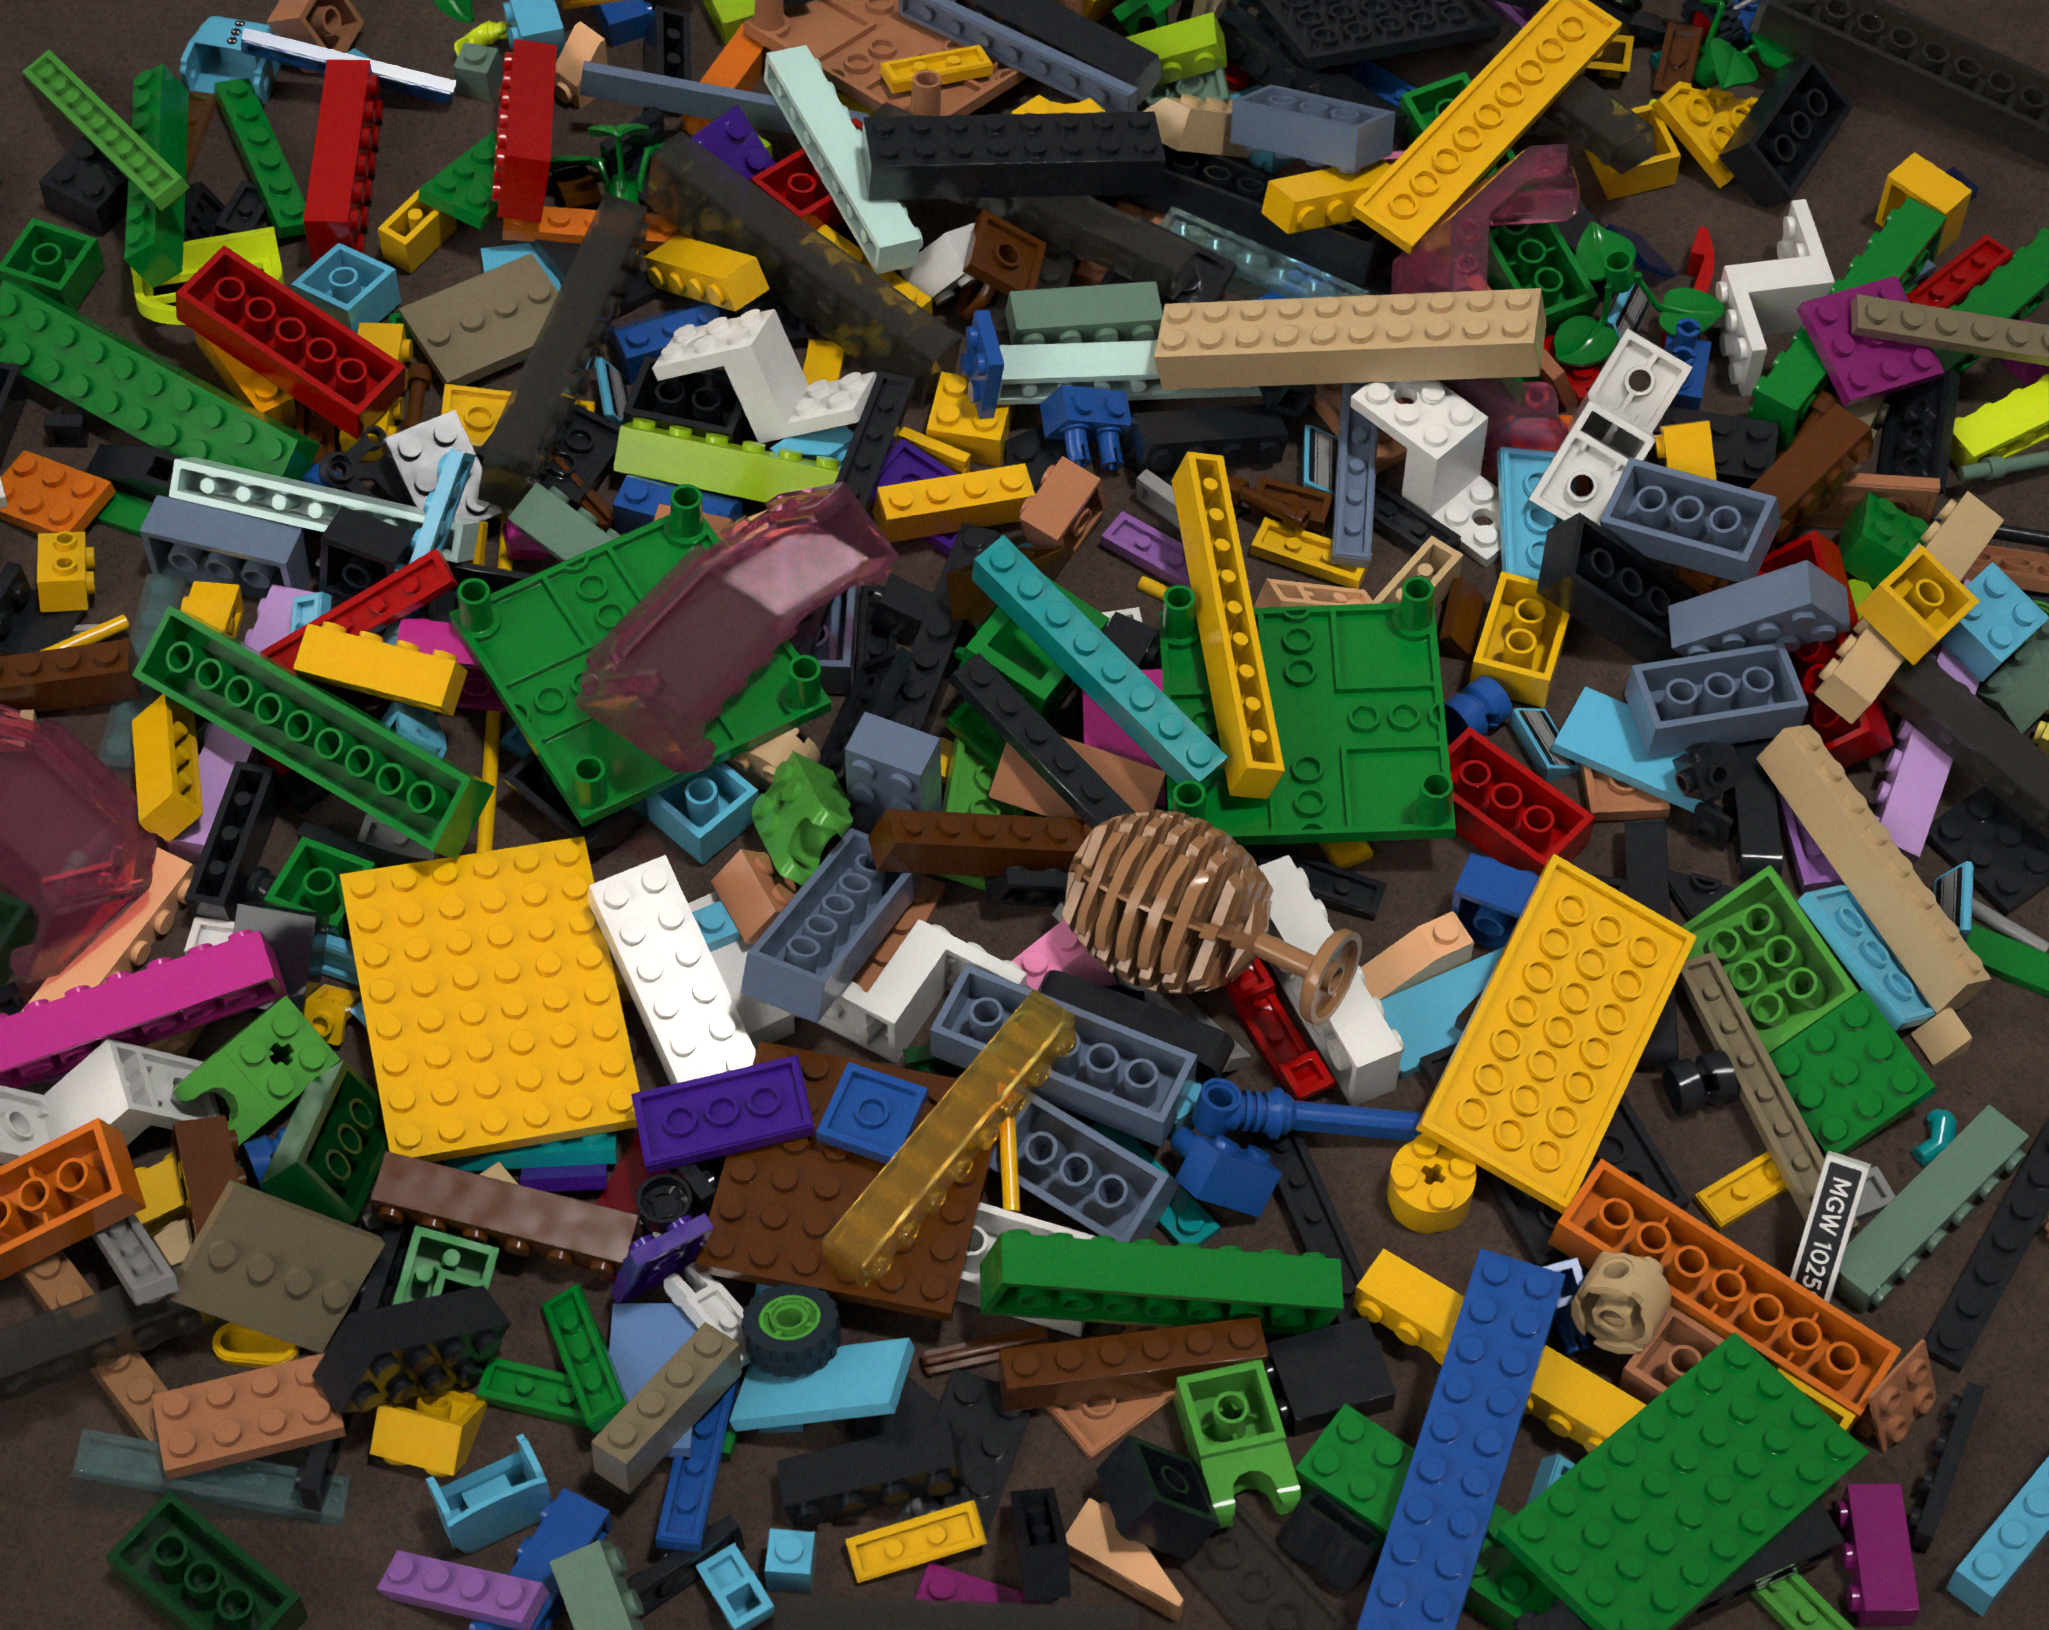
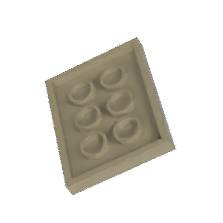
M532 253L399 308L400 319L444 386L445 384L467 385L582 335L581 324Z
M229 1180L175 1274L179 1291L167 1296L169 1300L322 1354L385 1243L378 1235Z

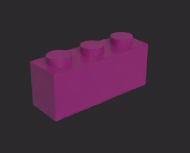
M1901 1483L1847 1484L1841 1500L1835 1503V1521L1838 1528H1844L1846 1542L1841 1544V1564L1844 1570H1850L1852 1585L1847 1586L1846 1593L1849 1612H1856L1858 1627L1912 1626L1920 1611Z

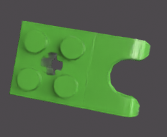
M795 751L791 753L787 761L779 764L775 770L772 784L765 794H761L756 799L751 814L753 823L776 870L783 877L802 886L819 867L821 853L826 843L836 834L843 838L853 823V818L848 810L851 804L834 772Z
M286 995L275 1001L174 1086L172 1093L183 1104L196 1099L204 1092L217 1093L223 1097L230 1109L227 1122L228 1129H235L238 1144L240 1145L301 1094L308 1082L329 1070L341 1059ZM270 1048L279 1050L282 1053L283 1062L272 1063L270 1056L274 1053Z
M1262 1360L1177 1377L1174 1404L1190 1458L1196 1463L1221 1525L1217 1529L1233 1526L1232 1518L1236 1509L1234 1497L1244 1490H1258L1266 1494L1273 1504L1276 1513L1280 1515L1293 1513L1301 1498V1491L1287 1448L1285 1431Z

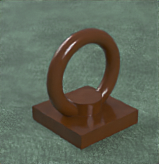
M983 209L976 217L963 272L978 280L961 288L957 302L959 317L965 321L973 320L974 310H985L997 290L1008 296L1010 291L1036 290L1047 243ZM981 281L984 283V285L982 286L977 296L974 298L977 287Z

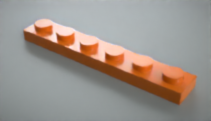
M544 206L541 223L504 218L502 240L535 242V239L653 251L676 235L703 242L714 227L723 230V220Z

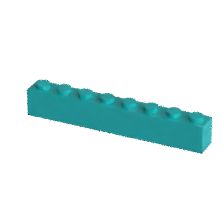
M1004 535L974 559L971 579L1177 784L1185 780H1193L1199 782L1206 790L1223 775L1228 756Z

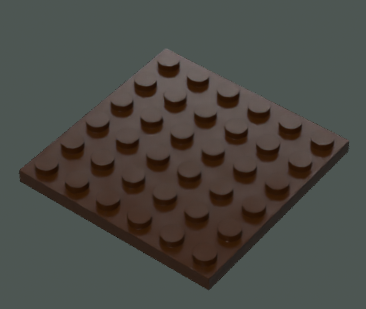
M760 1041L753 1065L798 1055L815 1131L819 1127L848 1062L928 1088V1099L897 1167L819 1142L816 1139V1134L727 1155L709 1214V1220L714 1229L705 1246L699 1249L695 1262L696 1272L772 1287L782 1283L814 1287L821 1291H826L829 1297L833 1299L951 1322L999 1132L997 1086Z

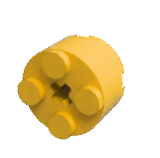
M1424 1134L1418 1135L1413 1141L1404 1145L1396 1153L1392 1161L1387 1198L1395 1218L1408 1229L1422 1234H1433V1232L1448 1231L1456 1228L1464 1221L1471 1207L1476 1183V1164Z

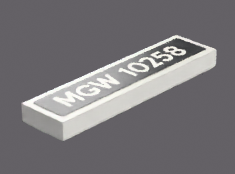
M1828 1151L1790 1276L1792 1280L1830 1303L1871 1167L1869 1163L1832 1151Z

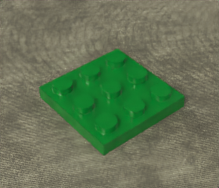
M1864 989L1769 1055L1806 1126L1826 1153L1832 1151L1844 1156L1938 1092L1935 1084Z

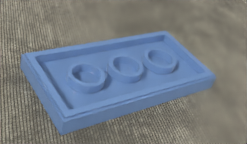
M613 1303L609 1353L628 1401L644 1387L699 1329L681 1309V1306H676L675 1303ZM693 1427L680 1438L665 1457H692Z

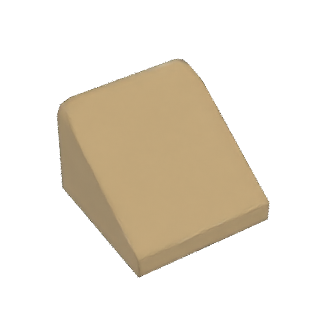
M1951 1007L1941 1011L1910 1033V1037L1932 1068L1968 1052L1972 1042L1971 1034Z

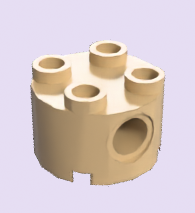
M796 727L727 761L739 775L757 790L761 788L767 791L773 782L775 770L781 762L787 761L793 751L818 764L821 761V755L817 746L809 737L804 743L796 737L800 732Z
M1608 1251L1600 1253L1571 1302V1316L1577 1329L1584 1336L1588 1331L1596 1337L1593 1344L1603 1350L1617 1354H1635L1642 1351L1645 1344H1650L1671 1306L1672 1292L1666 1278L1662 1275V1265L1654 1258L1647 1256L1640 1258L1626 1253H1611Z

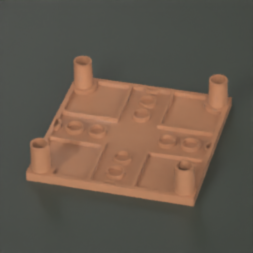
M755 0L754 16L744 22V34L772 51L807 45L813 57L819 59L823 74L828 82L831 81L836 89L882 116L969 115L1029 77L989 58L993 63V75L941 85L942 79L938 73L922 70L913 75L912 90L892 94L880 75V63L966 47L898 15L899 0H815L784 10V0ZM1055 0V2L1083 16L1084 0Z

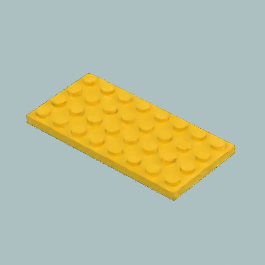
M1553 854L1548 859L1420 1118L1416 1130L1563 1214L1582 1184L1697 936Z

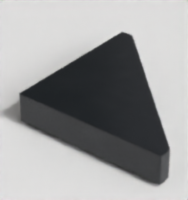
M1673 870L1668 872L1670 895L1688 922L1736 889L1723 885L1721 880L1691 872V875H1687Z

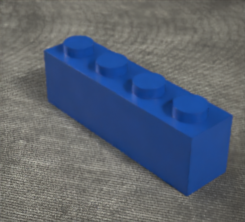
M564 1487L556 1500L550 1499L548 1505L543 1508L539 1518V1523L541 1524L532 1537H525L516 1553L517 1562L509 1574L504 1573L505 1575L543 1583L550 1592L530 1630H549L565 1605L549 1561L598 1540L605 1541L613 1528L609 1510ZM473 1619L468 1630L519 1629Z

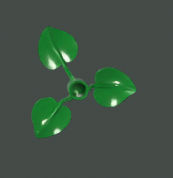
M1700 0L1703 3L1716 5L1717 7L1707 39L1700 49L1703 55L1698 60L1694 79L1701 85L1712 87L1718 81L1723 91L1736 86L1753 84L1758 79V71L1752 60L1747 56L1752 52H1758L1761 61L1777 71L1782 65L1798 59L1790 45L1779 34L1767 28L1755 29L1751 34L1754 44L1741 52L1737 51L1735 47H1732L1725 40L1714 38L1725 9L1723 1L1729 0Z
M621 123L616 126L612 124L594 125L588 127L589 135L594 137L615 136L618 174L612 175V182H610L604 166L606 160L591 156L564 155L553 157L550 159L549 173L572 166L587 165L596 167L603 180L605 194H609L610 211L639 212L638 192H643V181L649 158L660 154H685L679 145L684 141L665 142L643 148L637 180L634 181L633 174H625L622 135L647 134L650 132V127L637 123Z
M1591 221L1579 240L1575 257L1590 282L1606 280L1601 318L1597 322L1591 316L1578 315L1565 320L1555 333V358L1559 363L1573 367L1591 366L1608 358L1618 341L1616 331L1605 327L1608 321L1612 292H1627L1634 283L1638 284L1653 308L1658 312H1662L1659 317L1660 328L1672 337H1675L1678 321L1683 318L1695 319L1701 327L1699 335L1702 334L1724 315L1725 307L1713 296L1697 289L1685 287L1669 290L1664 295L1663 304H1660L1644 282L1642 273L1635 272L1636 249L1633 243L1626 237L1609 231Z

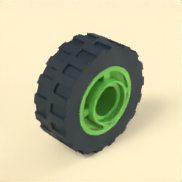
M777 1284L776 1287L767 1288L760 1295H755L750 1300L749 1306H746L743 1311L744 1318H741L746 1354H749L750 1362L753 1365L756 1364L759 1370L764 1373L769 1372L773 1376H789V1378L814 1373V1370L822 1369L831 1358L833 1359L836 1356L837 1348L841 1345L837 1305L834 1299L831 1300L829 1294L824 1290L821 1291L814 1287L792 1284Z

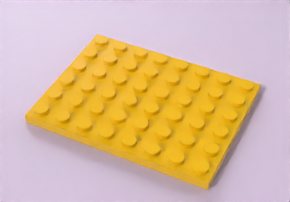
M584 836L460 855L457 859L447 857L340 874V883L389 1152L428 1162H437L637 1127L631 1094L640 1092L609 947L588 903L589 885L594 884V878Z

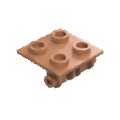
M1921 1339L1869 1394L1868 1401L1870 1406L1858 1419L1859 1423L1856 1426L1858 1433L1867 1439L1874 1435L1878 1440L1879 1449L1882 1453H1885L1894 1442L1902 1441L1908 1433L1910 1424L1921 1413L1925 1414L1930 1411L1935 1403L1937 1394L1925 1340Z

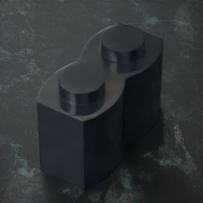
M1315 1488L1300 1498L1278 1538V1541L1294 1560L1313 1565L1323 1576L1326 1583L1336 1589H1343L1348 1592H1352L1364 1581L1386 1540L1373 1526L1349 1514L1339 1502Z

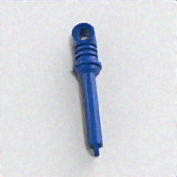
M1212 1078L1201 1087L1192 1111L1191 1121L1198 1132L1213 1138L1217 1135H1227L1230 1130L1236 1131L1239 1129L1242 1132L1249 1130L1252 1133H1256L1259 1130L1260 1133L1266 1134L1270 1140H1277L1280 1135H1287L1291 1130L1413 1141L1418 1135L1422 1134L1416 1130V1127L1423 1113L1296 1101L1289 1093H1284L1281 1087H1274L1272 1090L1264 1091L1263 1093L1258 1090H1254L1251 1093L1248 1089H1244L1241 1092L1229 1080Z

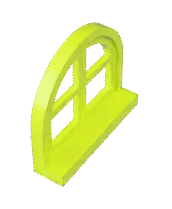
M274 227L186 241L183 243L182 272L158 286L187 282L223 245L259 269H264L265 273L285 285ZM130 266L136 304L140 314L149 320L159 323L185 325L176 319V306L167 305L168 303L176 302V292L154 296V289Z

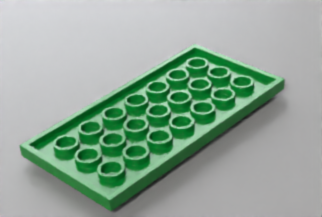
M1734 1332L1500 1527L1496 1538L1591 1629L1673 1630L1864 1462L1869 1451Z

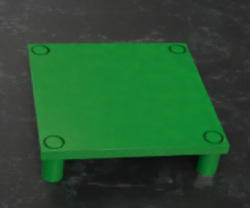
M681 484L672 490L669 515L490 594V588L485 581L479 578L464 580L457 590L458 609L449 612L451 624L582 828L831 711L832 702L821 687V665L819 661L809 655H799L704 518L702 493L699 488L691 484Z
M1420 576L1407 579L1402 586L1401 603L1253 608L1285 772L1268 799L1230 796L1225 769L1223 775L1206 790L1199 782L1193 780H1185L1177 784L1166 773L1168 811L1186 813L1195 819L1198 817L1213 824L1212 827L1216 828V830L1219 828L1225 831L1241 846L1455 838L1453 782L1450 772L1433 601L1434 586L1431 581ZM1175 585L1165 591L1163 611H1159L1163 693L1221 749L1195 612V594L1187 586Z

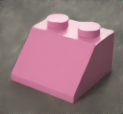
M1064 919L1012 960V962L1016 963L1027 973V988L1035 991L1038 990L1047 971L1057 970L1122 993V989L1113 973L1104 968L1098 959L1093 958L1080 944L1075 931H1071Z

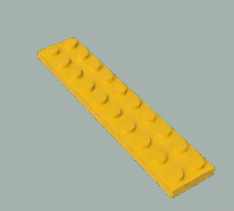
M1549 0L1353 205L1351 214L1396 246L1411 254L1616 37L1621 30L1622 22L1588 0Z

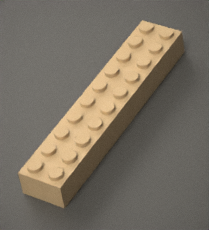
M1541 288L1165 304L1154 360L1163 390L1540 376L1546 316Z

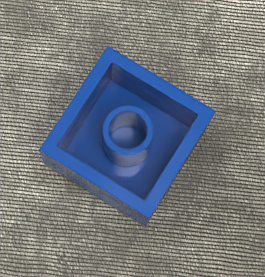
M1470 853L1454 889L1450 912L1454 911L1474 943L1498 950L1506 946L1539 876L1531 871H1521L1504 865L1492 857H1482Z

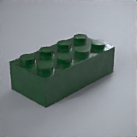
M345 1060L308 1082L260 1185L269 1195L350 1225L358 1218L382 1163L385 1151L388 1149L379 1094Z
M171 1490L105 1556L115 1578L178 1630H296L308 1618L299 1594Z

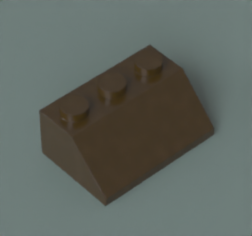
M1073 545L1016 547L1052 581L1056 580L1074 554ZM972 562L946 573L952 620L968 619L969 625L985 624L998 608V605L971 579L974 564Z

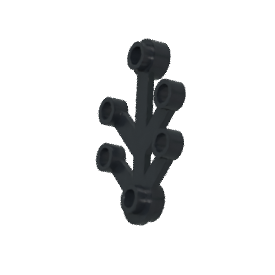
M376 425L367 427L360 440L347 452L333 451L325 455L321 460L319 474L328 486L335 489L346 488L351 493L385 500L381 497H375L360 481L370 480L394 502L407 505L384 455L374 464L358 463L369 451L374 452L382 447L386 434L381 427ZM368 434L376 435L379 443L371 442L368 439ZM332 467L340 468L343 471V476L336 475L332 471Z

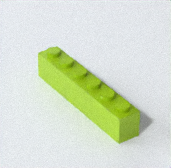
M633 418V423L629 422L620 426L613 471L679 485L691 484L703 490L823 514L841 466H838V459L817 456L816 461L802 458V452L793 449L780 448L779 453L766 451V445L759 442L743 441V445L728 443L729 437L725 435L706 433V438L692 435V429L671 425L669 430L656 428V422L653 420Z

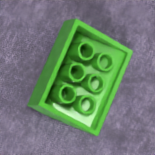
M1771 865L1681 926L1697 936L1687 959L1715 952L1769 1055L1860 992V989L1829 944L1796 902L1797 898L1784 879Z

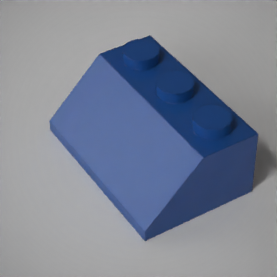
M699 301L606 329V333L631 385L635 383L644 357L659 358L661 351L669 344L677 329L689 324H693L695 327L706 325L719 317L729 318L724 308Z
M632 474L626 476L612 504L615 530L627 534L653 522L658 504L670 506L671 492L679 484ZM699 489L702 493L703 513L731 518L734 523L742 519L749 499Z

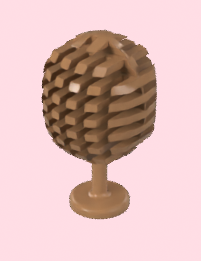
M1143 810L1133 814H1123L1103 821L1092 829L1071 862L1062 916L1071 931H1075L1080 944L1093 958L1098 959L1104 968L1115 975L1119 974L1123 980L1136 986H1145L1144 989L1150 991L1192 994L1195 992H1206L1234 981L1236 978L1243 976L1254 960L1259 957L1304 978L1299 999V1010L1305 1021L1315 1026H1320L1335 1013L1347 994L1355 976L1361 956V936L1350 929H1339L1332 933L1319 948L1316 955H1313L1269 935L1268 926L1272 902L1270 898L1274 889L1267 880L1263 870L1261 872L1260 868L1257 867L1254 858L1243 846L1237 844L1232 839L1233 837L1219 828L1216 830V828L1212 827L1213 824L1198 817L1195 819L1186 813L1177 811L1166 812L1163 810Z

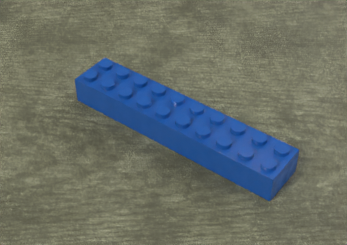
M1480 1248L1356 1630L1458 1629L1559 1305L1566 1274Z

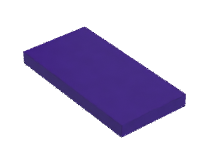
M798 1055L631 1094L644 1163L648 1174L816 1134Z

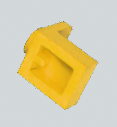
M323 984L306 998L304 1017L326 1043L338 1046L344 1041L346 1021L353 1016L350 1011L361 1001V994L357 991Z

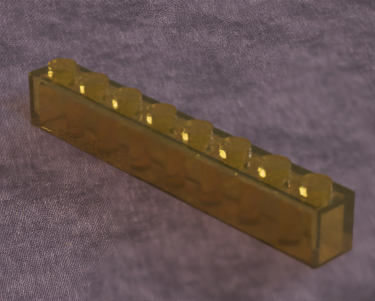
M1033 989L822 1241L824 1260L865 1289L874 1278L881 1279L891 1267L893 1262L892 1256L901 1245L906 1247L915 1239L920 1229L919 1224L928 1213L934 1214L940 1209L946 1199V1191L954 1181L961 1182L972 1168L973 1158L981 1149L987 1150L992 1146L998 1137L999 1127L1006 1118L1012 1119L1020 1112L1025 1103V1096L1033 1086L1039 1087L1044 1083L1051 1071L1050 1065L1059 1054L1065 1056L1072 1049L1077 1039L1075 1034V1015Z

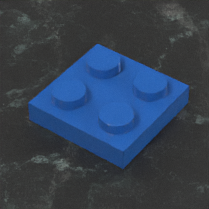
M974 310L972 326H967L966 328L967 352L961 355V372L963 376H968L970 403H975L979 419L994 418L1004 361L990 311Z
M848 1062L816 1131V1139L819 1142L897 1167L928 1099V1088Z

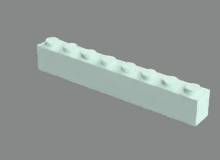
M807 45L767 53L764 81L876 275L917 266L919 249L923 247L921 232L918 227H914L911 223L903 202L898 200L868 199L861 155L862 132L860 129L855 128L848 108L841 104L836 95L834 84L831 81L828 82L823 74L819 59L813 57Z
M1157 341L999 345L1004 361V369L996 405L1039 404L1061 385L1127 391L1128 400L1262 396L1259 386L1163 390L1154 360Z
M197 457L175 459L169 497L320 532H324L342 506L414 532V534L417 529L422 528L426 513H424L422 508ZM454 517L442 551L446 561L459 563L474 560L480 526L479 521Z

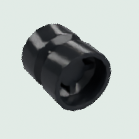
M1722 1049L1696 1056L1695 1063L1686 1058L1663 1065V1087L1674 1113L1678 1116L1701 1111L1704 1109L1705 1103L1711 1107H1716L1737 1100L1738 1083L1735 1070L1730 1058Z
M669 1173L657 1174L648 1178L640 1186L636 1195L642 1236L652 1234L656 1238L668 1232L667 1227L677 1219L685 1215H690L692 1219L695 1218L692 1191L687 1182L679 1176Z

